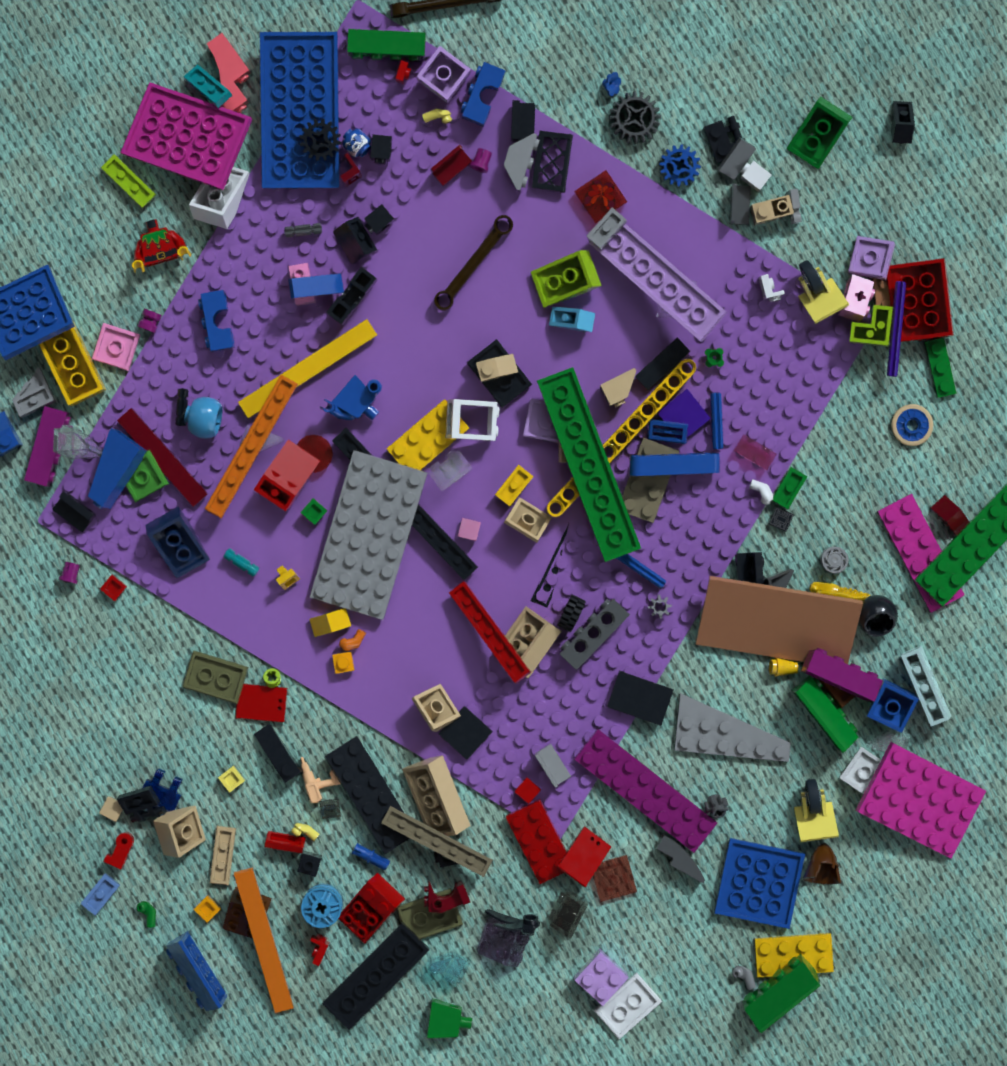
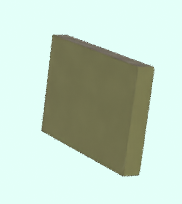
M193 650L182 687L238 704L249 667Z
M451 888L437 892L436 894L439 896L449 895L452 892ZM424 897L402 904L397 908L401 922H404L420 939L463 925L458 907L443 913L428 912V907H424ZM436 901L434 904L439 905L441 901Z

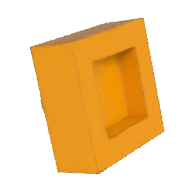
M352 651L332 655L335 674L355 670Z
M207 895L193 910L208 923L221 910V907Z

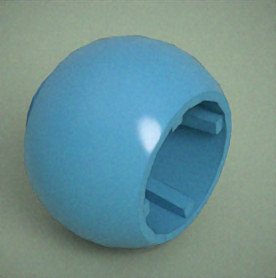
M211 397L195 399L191 406H187L184 417L185 423H188L190 433L202 439L216 436L221 425L223 407L219 401Z

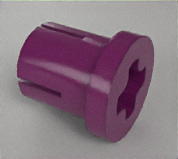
M478 148L474 160L470 162L469 166L478 172L487 173L489 169L487 166L492 153Z
M65 561L62 575L59 576L58 580L77 584L78 580L76 579L80 565Z

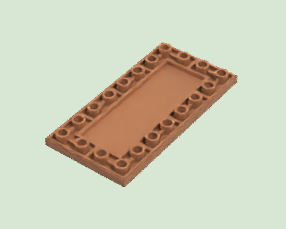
M709 576L696 645L805 662L809 650L820 648L827 651L828 656H838L844 659V663L848 664L863 601Z

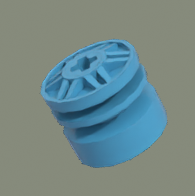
M323 883L311 887L305 894L301 905L302 916L305 921L317 928H326L334 924L342 912V895L338 889L329 884ZM319 903L326 905L324 911L317 909Z

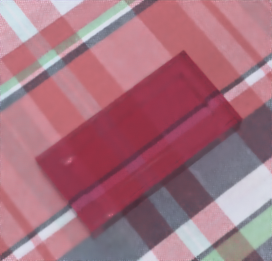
M744 434L734 449V452L766 471L777 455Z

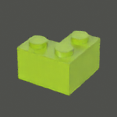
M873 305L871 324L852 322L850 343L888 347L893 307Z

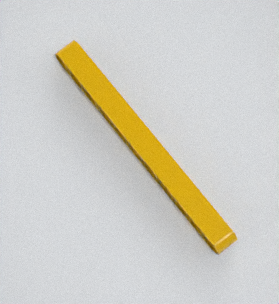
M682 360L603 444V448L608 446L613 450V455L608 458L609 463L694 374L696 364L693 360ZM683 363H689L692 366L690 373L683 372ZM670 377L678 379L679 384L677 387L669 385ZM657 391H663L665 393L666 397L664 401H658L656 399L655 395ZM647 404L652 407L651 415H645L642 412L644 405ZM633 418L639 421V427L635 430L629 426V421ZM620 432L626 435V441L622 444L616 441V435ZM573 477L548 502L546 509L549 515L553 517L560 516L578 498L579 492ZM565 489L573 491L574 496L572 499L567 500L563 497ZM552 503L560 505L559 513L553 514L550 511Z

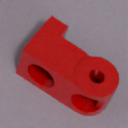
M123 832L118 835L113 854L108 853L103 862L122 869L134 844V836L130 832Z

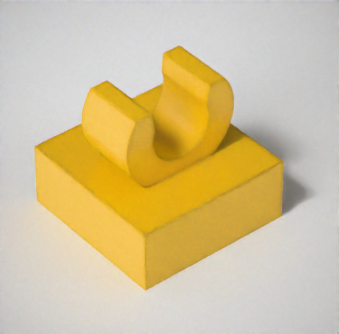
M282 565L276 569L280 574L276 581L284 590L300 580L292 568L287 570Z

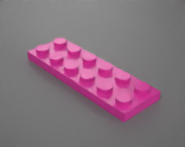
M909 494L878 510L877 513L929 612L932 613L942 607L914 579L942 550L913 495ZM960 588L945 605L963 597L965 594Z

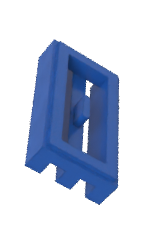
M651 419L649 421L648 439L686 444L689 424ZM653 425L681 428L683 429V431L653 427ZM653 432L682 435V438L653 435Z

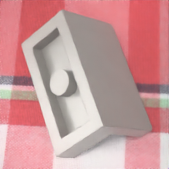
M612 207L587 235L588 241L593 242L602 250L624 226L627 220Z
M551 743L535 753L537 760L555 788L558 787V784L571 777Z

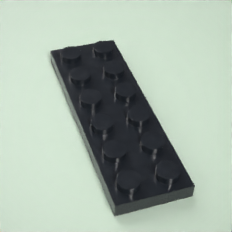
M355 736L324 756L383 854H387L410 839L382 824L390 806L403 813L404 811L358 736Z
M402 922L322 1004L350 1030L430 948Z

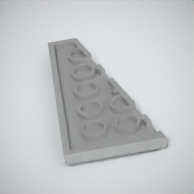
M680 693L675 751L789 762L790 742Z

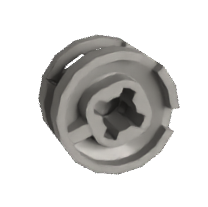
M834 546L826 548L820 557L821 566L830 573L842 572L847 567L849 561L845 550Z

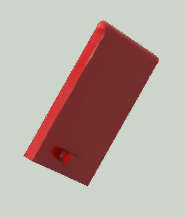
M244 684L239 702L236 704L235 718L285 722L288 688H270L263 685Z
M584 826L557 867L583 887H587V884L611 849V846Z

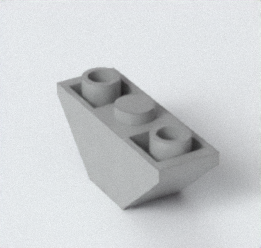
M535 133L509 146L504 162V167L518 191L521 190V187L525 188L528 177L525 176L527 169L531 170L534 158H531L532 150H537L540 141L536 139L537 134Z

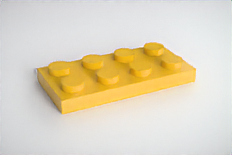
M445 399L387 448L399 464L422 470L457 440L446 438L447 401ZM460 417L459 434H464L469 427Z
M831 933L754 938L757 977L773 976L778 969L784 968L790 959L800 954L814 967L816 973L834 972Z

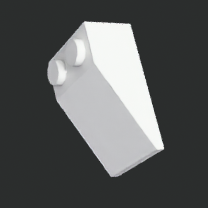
M233 167L224 190L202 183L189 204L193 219L228 229L237 213L249 177V171Z

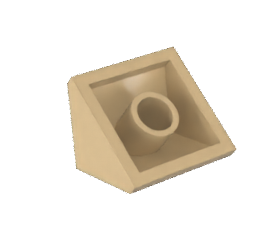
M519 497L504 523L537 543L552 517Z
M441 684L412 698L430 729L434 732H438L461 716Z

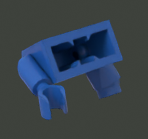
M354 375L332 402L324 399L328 405L326 408L320 406V409L329 412L338 419L352 421L355 418L360 419L365 414L369 419L373 420L379 414V411L372 406V403L382 390V385L378 380L372 379L365 386Z

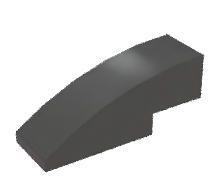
M663 833L656 848L671 856L669 864L704 883L705 879L692 857L677 842Z

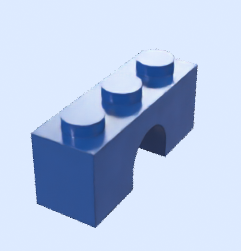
M486 62L483 63V66H478L475 77L478 78L475 84H471L468 91L470 98L468 102L464 101L460 111L463 113L462 119L484 127L491 111V106L481 101L480 94L485 89L499 91L505 76V70Z
M219 290L202 293L198 303L200 310L204 311L205 318H202L203 329H207L208 337H205L206 347L210 348L212 352L235 348L232 329H220L215 324L217 314L222 311H228L225 291Z

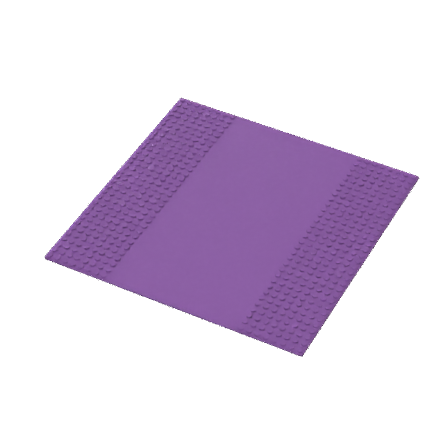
M357 0L337 31L339 134H341V137H339L341 145H339V188H262V156H260L249 174L237 213L228 229L217 226L157 324L156 332H152L41 513L38 522L423 759L443 755L451 776L508 811L514 812L528 805L526 801L514 792L522 781L528 777L541 788V791L530 803L541 799L561 839L598 779L574 760L575 756L597 728L619 745L635 719L634 716L607 707L619 670L657 683L703 608L709 576L722 577L765 507V504L761 502L760 492L749 488L752 479L769 485L772 493L775 491L864 344L850 343L851 324L856 321L839 316L838 312L816 324L814 323L798 297L804 293L798 279L801 276L803 277L801 271L536 108L534 133L537 134L536 139H539L540 130L573 135L565 193L532 188L537 150H532L531 158H534L531 170L527 169L525 176L528 177L525 188L521 187L520 191L516 190L504 167V162L509 146L516 143L511 141L512 100H520V103L526 102L501 87L499 91L485 89L480 94V99L484 104L491 106V111L484 127L462 119L463 113L460 111L464 101L468 102L470 98L468 91L471 84L476 83L478 78L475 77L476 72L471 69L470 75L447 104L417 81L416 76L438 49L427 41L425 59H421L420 62L409 61V58L401 59L408 62V68L411 69L409 79H405L404 84L396 82L395 79L401 61H392L390 57H382V60H372L370 56H363V59L351 58L347 53L348 29L410 32L367 4ZM434 109L448 110L451 113L452 121L444 124L441 118H437L425 123L422 114ZM349 129L352 131L360 129L371 139L370 146H372L373 134L392 136L390 162L375 164L374 160L370 158L371 149L363 157H353L343 147V135ZM544 137V149L553 143L551 138ZM560 140L559 142H557V144L564 152L566 150L567 140ZM458 145L462 146V149L472 161L478 148L492 153L487 166L489 168L487 173L478 172L467 166L445 186H442L430 171L434 165ZM553 145L546 151L552 160L561 154L556 145ZM346 153L350 155L362 175L360 179L348 187L344 185L340 178L342 174L351 169L345 158ZM545 153L541 157V168L551 162ZM564 155L555 161L560 170H563ZM553 163L543 170L550 179L559 173ZM541 171L538 183L544 184L548 179ZM560 174L552 180L554 185L561 186L562 175ZM599 180L602 183V187L605 183H612L615 187L614 191L610 194L615 198L614 209L627 220L626 224L727 312L702 342L589 244L587 235L608 213V210L603 205V198L600 200L598 197L596 203L590 207L583 205L586 194L592 190L591 181ZM382 204L395 221L378 235L375 232L371 234L365 227L377 250L351 264L333 231L346 221L359 217L363 225L366 224L364 218ZM500 215L509 216L513 221L512 231L500 238L453 298V306L446 311L439 310L434 302L435 295L440 291H445L494 229L495 219ZM506 218L498 220V229L501 232H506L509 229L508 219ZM315 223L322 225L321 234L314 235V233H311L312 235L297 237L293 235V237L289 238L285 237L284 228L289 226L294 228L298 225H313ZM579 250H589L602 286L543 308L531 271ZM308 263L311 276L341 273L344 291L360 267H363L375 276L377 282L342 326L326 313L342 293L315 296L316 303L297 306L295 299H291L288 279L291 278L288 266ZM768 274L769 278L773 279L775 289H772L773 293L784 290L785 294L780 296V300L770 302L769 299H763L758 279L760 276ZM224 290L228 311L218 313L215 318V324L220 329H232L235 348L212 352L210 348L206 347L205 337H208L207 329H203L202 318L205 317L204 311L199 308L198 299H201L202 293ZM440 294L438 296L439 305L441 307L449 306L450 299L448 294ZM552 306L582 309L595 313L592 332L550 326ZM868 314L867 317L856 323L871 324L872 315ZM368 319L378 336L295 389L223 518L221 519L205 510L207 503L259 414L258 412L248 419L238 402ZM678 337L690 350L682 360H693L696 364V371L663 407L684 390L688 389L711 418V393H721L723 449H713L712 418L687 437L686 444L651 440L679 450V454L720 453V473L670 476L654 523L629 515L641 549L628 554L665 579L666 583L663 588H658L616 558L607 562L604 561L580 495L563 514L558 517L551 516L550 522L537 543L505 524L504 521L519 497L548 514L546 509L548 502L573 477L568 463L559 462V443L523 436L530 399L544 401L537 380L573 367L603 445L682 360L648 391L634 377L629 395L624 399L626 403L616 408L614 404L609 406L600 385L633 368L636 369V376ZM497 339L508 354L514 355L516 364L532 385L503 408L497 403L499 417L496 426H498L496 441L457 439L421 470L428 472L419 504L474 561L478 568L468 578L463 580L412 526L384 620L347 609L351 622L350 627L314 637L310 618L343 609L342 607L310 598L350 464V459L332 440L347 427L373 456L398 463L387 448L444 399L446 401L449 399L497 402L466 363ZM721 348L724 351L722 354L724 365L722 367H707L705 365L707 361L705 350ZM683 363V372L690 373L692 366L689 363ZM354 375L365 386L372 379L378 380L382 385V390L372 403V406L379 411V414L373 420L369 419L365 414L360 419L355 418L352 421L338 419L329 412L321 410L320 406L326 408L328 403L324 399L332 402ZM670 377L669 385L677 387L679 384L678 379ZM178 389H188L189 392L186 400H188L189 406L192 405L195 399L200 397H211L221 403L223 407L222 420L216 436L208 439L198 438L190 433L188 423H186V426H177L175 424L177 399H179L177 396ZM657 391L655 397L658 401H664L666 395L663 391ZM646 404L643 406L642 412L645 415H651L652 407ZM461 405L460 417L469 427L464 434L487 435L488 407ZM130 408L136 411L208 493L195 507L188 502L167 477L168 485L136 503L126 486L111 509L96 507L92 503L93 500L88 497L110 429L119 430L134 441L117 421ZM657 413L652 418L653 420L663 421ZM634 418L629 421L630 428L637 429L639 421ZM649 422L609 463L621 495H623L630 475L629 456L637 455L642 439H648ZM653 425V427L669 429L665 426ZM621 432L618 433L616 441L621 444L624 443L626 435ZM653 432V435L676 438L674 434ZM289 439L319 459L320 463L291 508L285 512L254 491V488ZM608 446L604 448L607 458L613 455L612 448ZM520 465L534 477L511 506H508L495 494L515 468ZM565 489L563 497L567 500L572 499L574 496L573 491ZM63 491H67L97 514L84 532L79 531L52 510ZM313 498L328 510L316 525L300 513ZM552 503L550 511L553 514L560 512V505ZM179 506L210 560L176 578L147 536L145 525ZM462 518L481 522L477 541L458 537ZM568 526L565 539L554 559V562L542 584L541 589L536 594V600L546 604L553 590L552 599L548 607L546 608L530 600L538 584H540L545 574V571L557 549V546ZM227 549L234 550L236 555L240 554L249 560L251 565L255 564L258 566L259 571L253 577L247 573V570L243 571L234 565L233 561L226 560L223 556ZM282 565L287 570L292 568L300 578V580L286 590L276 581L280 577L276 569ZM553 567L559 568L557 574L552 573ZM465 581L504 635L509 631L525 606L562 632L529 679L525 677L515 684L449 594L451 590ZM545 584L551 586L550 591L547 592L543 589ZM573 594L585 600L586 603L573 630L570 632L557 626L570 596ZM658 594L662 600L668 597L666 603L672 605V607L667 608L669 615L663 613L662 619L659 618L658 613L652 616L653 609L647 608V606L653 603L650 598L656 600ZM607 598L609 600L613 598L630 615L576 670L559 654L562 651L560 647L567 640L569 642L572 641L575 637L573 633L580 626L584 628L588 624L586 620L593 613H599L601 610L600 605ZM663 602L655 604L656 611L664 610L665 604ZM608 613L603 614L601 617L602 623L609 624L612 621V616ZM592 627L588 630L590 638L598 636L599 631L597 628ZM358 629L366 632L360 646L350 650L352 651L355 670L335 674L332 655L350 652L344 651L339 646L340 640L343 638H353ZM582 641L576 642L575 650L582 652L585 649V643ZM441 684L458 712L465 705L493 732L466 760L439 735L441 730L434 732L430 729L412 700L414 696ZM550 743L571 775L570 778L558 784L556 788L535 756L537 751Z

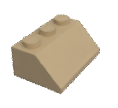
M525 606L505 636L531 670V673L526 676L529 679L562 631Z

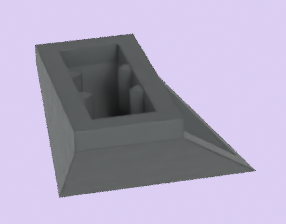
M788 568L765 577L766 585L787 588L794 570Z

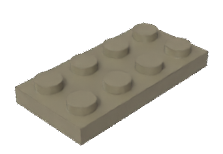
M646 438L642 439L637 455L679 454V450ZM629 475L622 495L628 514L654 523L671 475Z

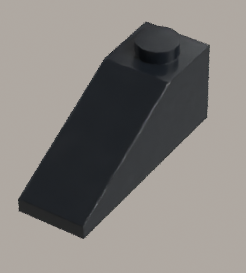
M270 723L254 734L285 783L302 772L301 767Z

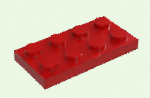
M541 799L507 814L506 819L539 884L565 873L557 865L561 862L567 851Z

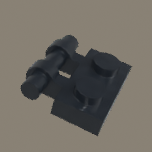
M735 116L727 118L729 122L727 127H724L722 120L704 127L716 163L722 162L739 137L742 138L739 130L741 127L739 122H736ZM732 132L735 142L730 143L727 133Z
M152 786L121 794L117 798L126 815L133 814L130 816L132 823L137 821L141 823L146 821L147 818H157L161 814L166 813L165 806H157L160 800Z

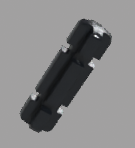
M178 389L177 396L179 399H177V417L175 419L177 426H186L184 417L188 406V400H186L189 392L188 389Z

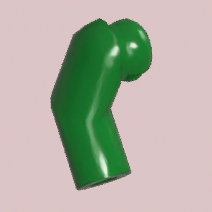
M142 901L138 903L136 908L138 912L146 916V927H156V909L149 902Z

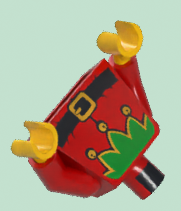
M157 219L146 222L148 233L140 235L141 239L137 241L132 268L134 273H136L137 268H141L142 272H145L144 266L150 267L177 258L183 261V255L188 254L191 257V253L180 235L174 230H168L167 227L159 229Z

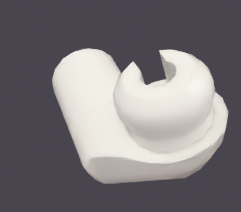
M752 479L749 488L760 492L763 504H770L773 500V493L769 485Z

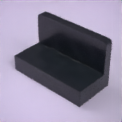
M512 100L511 141L518 142L534 133L535 104L520 103V100Z
M359 217L346 221L333 231L351 264L377 250Z
M63 491L52 510L79 531L84 532L97 514L67 491Z

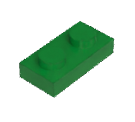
M790 467L773 495L772 501L788 510L808 476Z

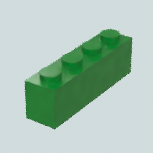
M348 29L347 53L353 59H363V56H370L372 60H382V57H390L392 61H401L402 58H409V61L420 62L421 59H425L426 33Z

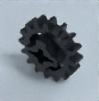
M314 119L313 125L308 122L309 128H302L305 134L299 136L300 139L304 140V142L300 143V146L306 147L303 150L304 154L309 152L310 159L316 156V161H319L320 157L327 161L328 155L333 158L332 152H339L336 145H341V142L337 140V138L341 137V134L335 133L338 130L337 126L331 128L332 122L330 121L328 124H325V119H322L321 123ZM317 127H324L319 132L312 131ZM329 132L333 135V143L328 140ZM323 135V139L327 144L320 143L318 145L314 136L321 137ZM308 137L311 138L313 141L311 149L308 146ZM322 148L329 149L324 153H317Z

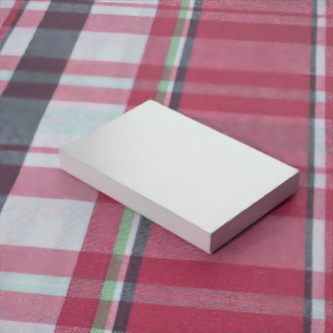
M636 972L616 991L604 1006L598 1005L594 1012L620 1039L656 1008L662 1000Z

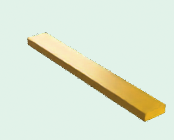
M366 319L281 375L298 384L297 387H299L378 335L368 319ZM280 375L238 402L248 419L260 412Z

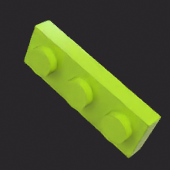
M115 154L101 167L142 208L156 196Z

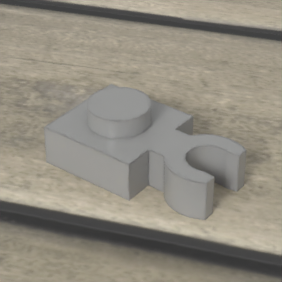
M798 189L789 190L786 192V195L790 196L794 214L790 215L791 224H797L802 222L799 211Z

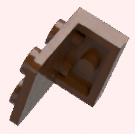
M235 887L229 902L223 929L253 939L238 887ZM261 895L267 914L272 898Z

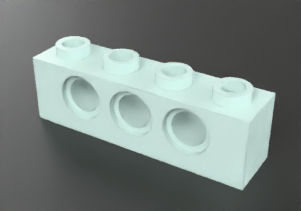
M922 645L904 652L901 655L930 726L949 720L951 717L950 711Z

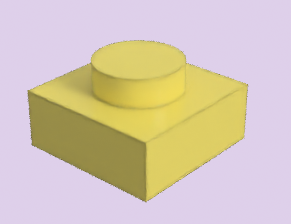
M234 765L218 777L229 793L245 781Z

